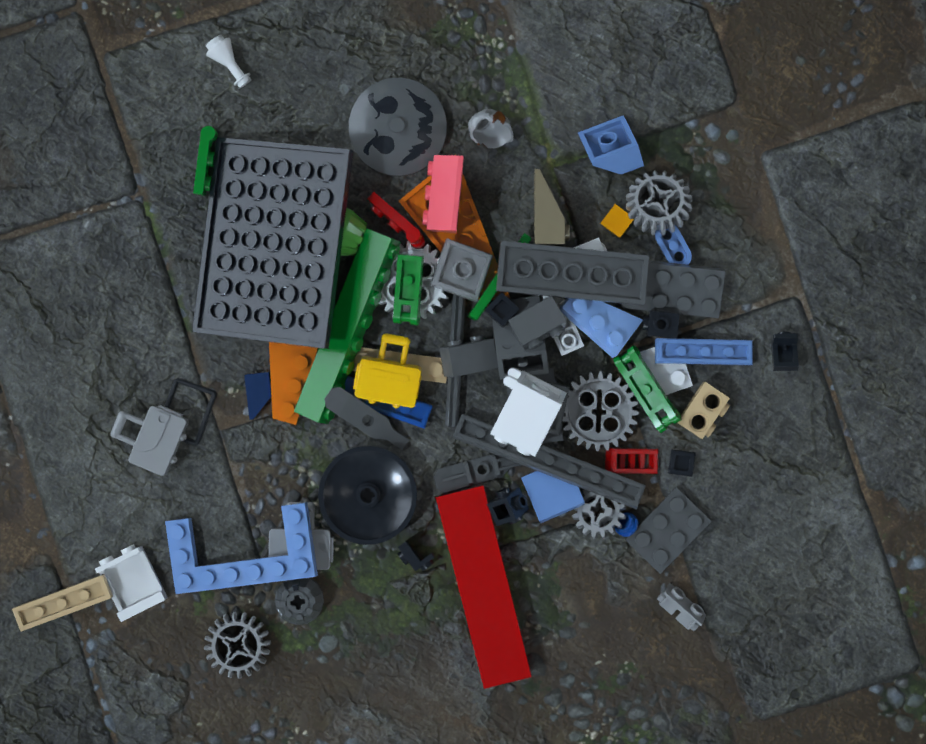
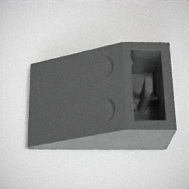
M539 295L509 298L520 308L518 314L540 303ZM492 319L500 380L508 376V370L513 367L533 376L549 374L545 339L542 340L543 344L538 348L523 350L509 323L502 328Z

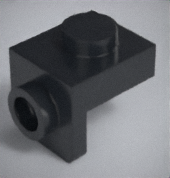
M783 331L773 334L771 343L773 371H798L797 333Z
M407 540L398 546L400 552L397 554L405 565L409 563L415 571L419 568L424 571L434 564L432 559L436 555L433 551L420 559Z

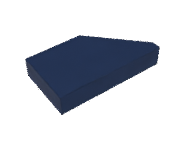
M269 372L244 375L249 420L255 419L271 398Z

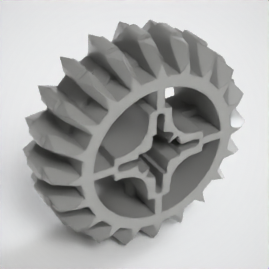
M654 170L653 176L650 177L645 172L643 180L637 178L635 180L636 185L629 187L630 193L626 195V200L628 201L626 203V210L630 211L628 217L629 219H635V227L642 224L643 233L650 228L652 235H655L656 230H660L661 235L664 236L666 229L673 233L675 232V225L681 228L683 226L682 220L687 221L689 219L688 212L692 211V205L690 204L692 196L689 195L690 189L688 186L683 187V178L676 181L675 173L667 177L666 170L662 172V175H658L657 171ZM649 191V198L645 200L644 204L639 205L642 195ZM679 201L678 208L670 215L669 207L673 205V202Z
M233 612L232 620H230L228 614H224L223 620L225 623L216 619L214 622L218 629L210 626L208 630L214 635L205 636L206 641L212 642V644L204 646V650H212V653L206 656L207 660L215 658L216 661L212 663V668L220 664L222 667L219 670V674H223L225 669H228L229 678H232L234 671H237L239 679L242 678L243 670H245L247 676H251L252 670L250 667L255 671H259L260 666L257 661L265 664L267 661L261 654H270V650L263 648V646L270 645L271 640H263L262 638L269 634L268 630L260 633L259 629L264 625L263 622L255 626L253 623L256 617L252 616L250 621H247L246 612L242 614L241 619H238L237 612ZM230 626L244 627L239 635L223 632L225 628ZM250 631L256 638L257 652L252 650L253 648L247 643ZM242 635H244L243 639L241 640V645H243L244 648H239L233 653V655H231V653L234 650V645H232V641L236 642L238 639L242 637ZM218 639L223 640L222 642L228 647L225 659L219 651ZM237 655L252 658L251 661L245 664L231 663Z

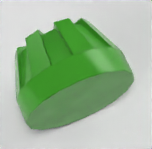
M346 208L340 256H354L356 254L358 245L361 244L363 239L362 235L367 227V223L348 208Z

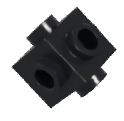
M509 487L497 491L495 493L496 497L487 503L496 526L505 523H517L523 519L522 515L529 510L527 499L519 487L512 490Z

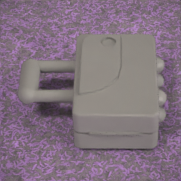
M162 405L151 406L145 420L125 411H120L110 434L112 438L133 446L128 458L131 464L164 476L168 474L171 464L177 462L175 455L181 441L187 438L185 430L189 420L183 417L184 414ZM127 419L142 425L136 440L121 434Z
M288 502L287 505L305 502ZM308 502L317 570H328L331 567V562L334 561V537H332L330 529L314 528L315 504ZM272 528L269 531L268 557L288 555L284 528Z

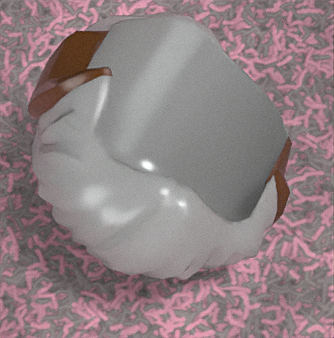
M484 109L475 113L468 122L470 137L477 145L483 144L486 148H499L514 140L510 121L499 110Z

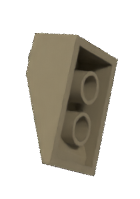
M535 169L534 244L564 246L565 241L570 239V225H565V218L540 169Z

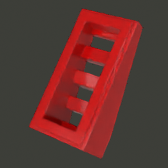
M609 448V450H606L605 470L626 474H658V449ZM625 454H628V467H625ZM635 454H638V468H635ZM645 454H649L648 468H645Z

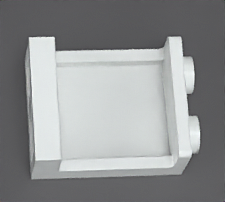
M134 544L121 550L122 556L116 559L111 555L99 561L101 566L95 569L100 575L105 574L113 595L112 599L119 611L117 615L121 622L168 598L143 546L136 548Z

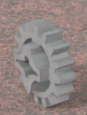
M584 489L583 493L585 496L583 499L585 504L575 508L574 510L578 513L572 515L574 520H580L576 524L577 528L584 527L582 533L586 536L591 532L593 539H596L598 534H601L602 538L606 539L607 532L615 535L614 528H622L619 520L626 519V516L621 513V511L626 509L625 505L610 500L615 507V510L607 507L608 498L592 492L589 493ZM596 498L593 502L587 504L591 499ZM599 508H602L604 513H600L599 517H597L594 511H599ZM583 515L591 517V526L585 522ZM608 521H611L608 525L602 527L603 524H605Z

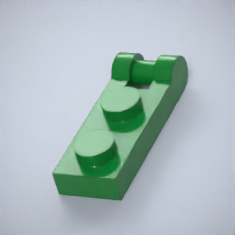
M211 126L203 127L200 134L193 194L198 196H206V191H210L212 177L208 176L209 166L213 167L215 152H211L212 143L218 137L217 131Z
M398 254L393 323L402 324V322H410L411 325H419L424 256ZM403 305H411L410 312H404Z

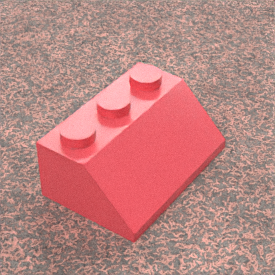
M434 155V160L428 162L427 175L432 176L431 186L426 185L425 200H429V210H424L422 225H427V231L457 234L464 156Z

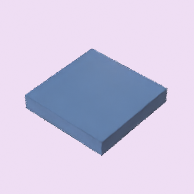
M539 471L521 478L540 523L585 504L579 487Z

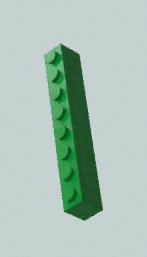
M366 228L333 311L329 349H318L295 407V413L323 424H329L334 418L335 413L326 408L324 398L331 388L341 387L345 390L344 384L348 375L353 371L356 354L363 346V337L366 329L372 323V314L375 306L381 301L383 286L390 278V269L393 261L397 259L400 253V241Z

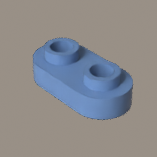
M675 225V232H670L671 238L669 240H665L660 230H656L655 240L667 262L689 265L692 254L678 227ZM676 252L683 254L682 261L675 260L674 255Z

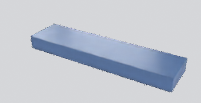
M656 338L655 364L753 365V340Z

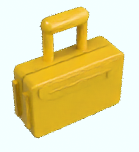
M385 333L381 337L378 358L363 356L360 363L357 364L353 389H355L354 395L356 398L368 400L370 404L382 402L392 404L396 409L400 406L413 408L415 407L416 399H418L422 368L418 365L406 363L411 343L408 337ZM387 343L403 346L400 362L384 359Z

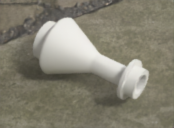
M218 35L207 43L208 51L206 56L230 70L237 80L234 83L235 86L238 85L239 88H242L252 80L249 77L251 74H244L235 62L230 38Z

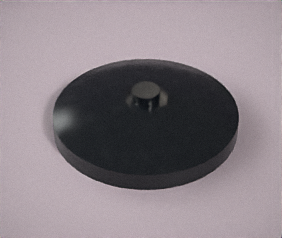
M360 446L343 452L328 465L320 481L318 500L323 518L336 534L353 543L372 545L392 539L407 526L415 511L417 487L411 470L399 456L381 447Z

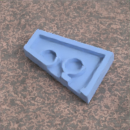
M567 298L559 308L562 314L612 358L619 354L643 321V319L602 301Z

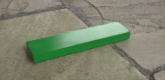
M524 233L518 243L529 244L532 239ZM497 273L469 313L468 317L473 321L479 319L496 294Z

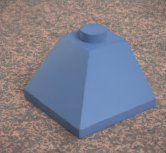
M624 115L578 132L579 138L593 166L617 174H624L644 166L638 143Z

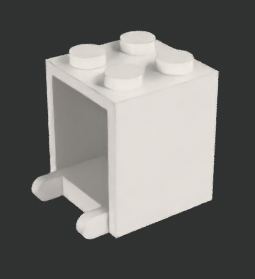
M513 367L508 370V376L503 381L507 387L513 390L490 434L494 435V438L502 444L509 443L517 447V451L526 456H530V454L536 456L562 406L566 392L523 370L520 371Z

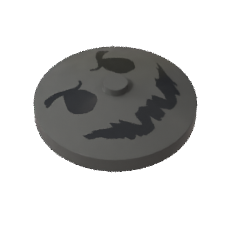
M388 78L368 87L356 100L349 119V135L357 155L371 169L388 176H408L428 167V162L434 160V155L440 154L447 134L446 115L439 99L425 85L407 78Z

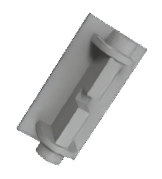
M669 583L665 592H662L657 597L659 605L671 615L677 609L680 611L675 619L687 630L695 631L699 625L703 624L706 618L704 610L697 603H692L679 587H674Z

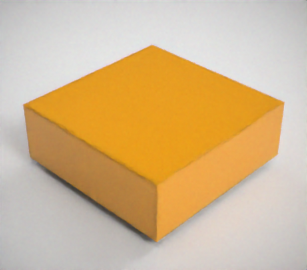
M614 204L600 224L620 238L634 219H629L628 213Z

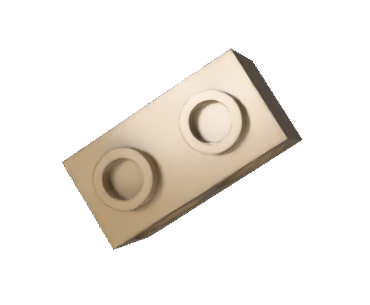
M702 382L682 412V420L678 424L700 439H703L704 436L709 437L716 428L714 421L718 415L723 417L730 407L727 403L730 398L708 383ZM710 394L718 398L717 406L712 409L708 408L705 404V399ZM695 415H701L704 418V425L700 429H695L692 426L691 421Z

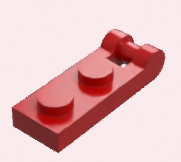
M375 192L368 197V201L372 205L370 210L380 219L385 216L389 220L388 225L396 233L399 234L402 231L406 234V238L413 248L420 249L424 246L425 239L415 226Z

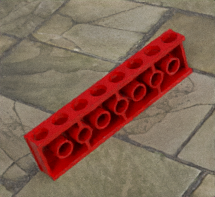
M484 485L436 497L483 688L486 689L532 677L492 516L487 506L488 500Z

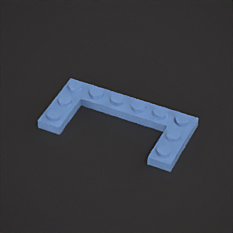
M308 502L281 506L288 555L198 566L192 518L165 521L175 594L318 576Z

